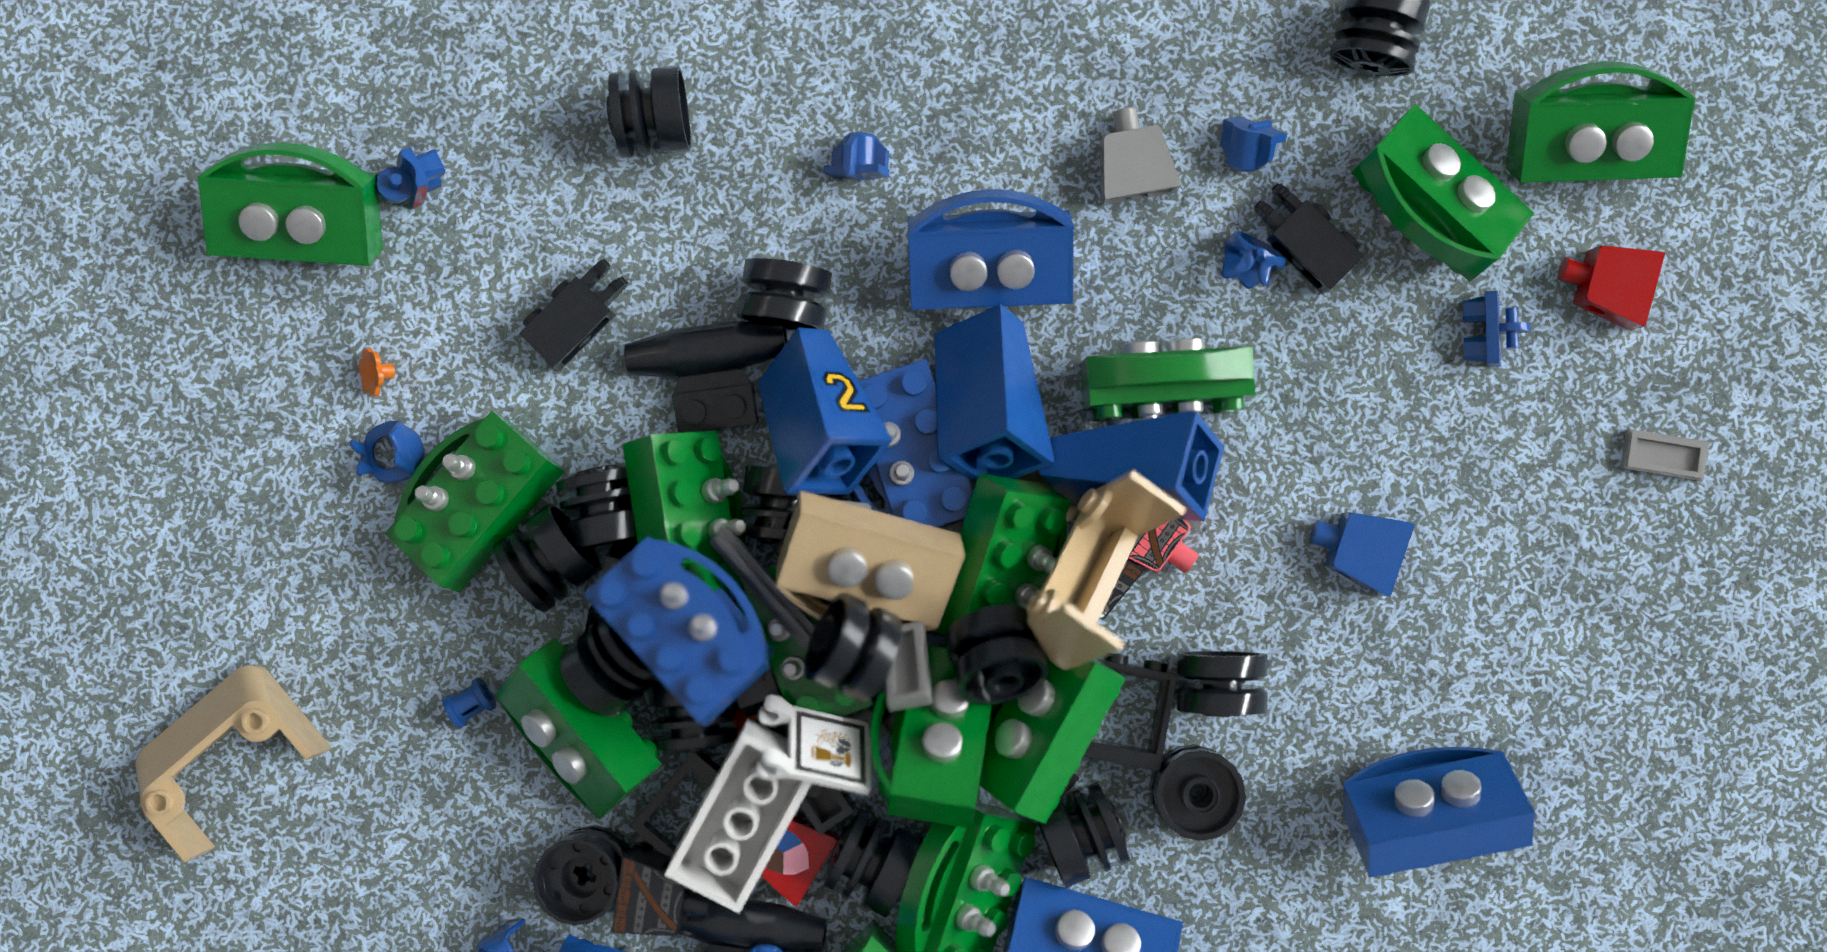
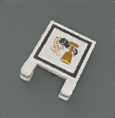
M768 695L765 698L764 707H761L759 710V721L765 725L788 724V757L776 749H766L763 753V761H759L757 764V775L760 778L766 780L790 778L865 795L870 793V723L792 706L776 695Z

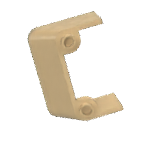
M1134 470L1101 486L1097 490L1092 488L1084 494L1078 504V509L1081 512L1042 590L1034 595L1027 606L1026 611L1030 614L1028 617L1029 626L1048 660L1062 670L1073 668L1121 650L1124 642L1097 624L1138 536L1183 516L1186 510L1184 506Z
M246 665L235 670L147 744L136 757L135 767L142 811L185 863L210 852L215 846L184 810V792L173 778L229 730L235 727L245 739L253 742L267 740L281 730L305 760L325 754L332 748L273 676L262 666Z

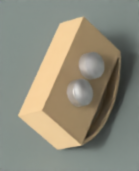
M800 491L776 563V586L791 602L817 619H820L823 611L829 605L817 597L832 600L839 593L847 592L864 600L869 610L880 607L898 615L902 624L922 621L925 631L937 629L965 557L961 536L959 533Z

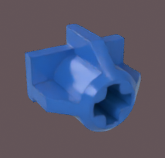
M1241 116L1223 119L1220 144L1226 155V162L1231 168L1243 172H1255L1273 160L1276 144L1286 142L1287 133L1273 129L1271 120L1254 122Z
M851 132L832 151L831 165H824L823 173L832 178H847L858 181L889 178V151L875 135L864 132Z

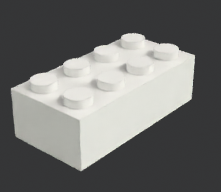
M749 718L745 721L675 849L665 876L737 913H740L812 784L790 778L766 780L757 775V764L759 761H763V753L766 749H776L788 757V738Z

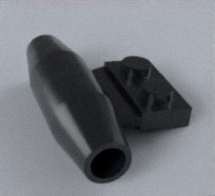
M731 321L673 329L625 344L624 356L626 368L630 376L678 377L672 394L677 432H699L759 423L754 386L743 368L775 359L788 342L785 324L782 322Z
M750 899L746 900L740 913H737L713 901L708 919L688 915L686 924L678 934L709 944L704 952H747L758 944L774 945L783 952H823L827 932V919L782 904Z

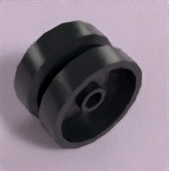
M769 258L745 259L742 282L748 287L762 292L752 291L741 294L737 317L750 322H782L788 329L796 330L800 327L824 330L827 309L822 304L814 302V299L823 298L829 294L832 273L816 266L788 260Z
M847 592L839 593L823 611L808 643L804 659L806 679L824 687H832L837 683L840 694L860 702H866L883 685L893 666L902 637L901 619L898 615L880 607L869 611L868 605L864 600Z
M1017 605L984 607L964 615L954 622L946 632V646L950 661L954 664V678L957 691L964 700L975 704L987 705L1011 702L1030 694L1048 678L1049 667L1045 652L1028 624L1030 614L1027 613V609Z
M1189 651L1177 653V674L1185 679L1200 680V684H1187L1177 689V710L1179 712L1203 714L1212 717H1238L1268 712V692L1260 686L1244 684L1246 681L1260 680L1268 675L1267 654L1237 651Z
M1196 744L1178 746L1162 756L1160 771H1152L1149 783L1151 803L1164 823L1181 837L1196 841L1217 839L1232 830L1242 816L1246 801L1244 780L1235 765L1212 748ZM1196 784H1200L1201 793L1196 797L1189 796L1191 788Z

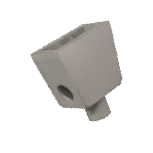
M1127 107L1114 111L1113 117L1116 132L1103 135L1100 141L1102 206L1176 193L1181 183L1159 125L1140 128L1136 107Z

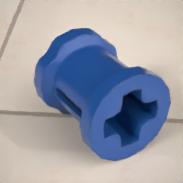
M478 677L472 680L470 687L454 696L446 695L442 698L445 712L459 729L467 725L468 719L485 709L492 711L496 708V701L486 683Z

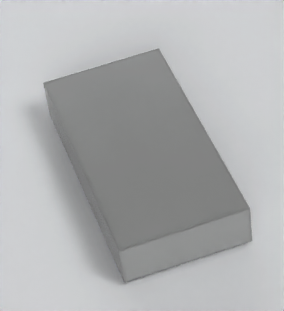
M1626 429L1620 469L1698 482L1703 481L1709 442Z
M922 621L902 624L899 650L893 666L885 679L887 706L891 711L932 704L926 632Z

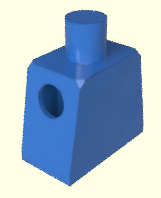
M1346 512L1341 514L1337 526L1317 520L1312 528L1309 542L1329 549L1324 566L1377 595L1391 597L1415 524Z

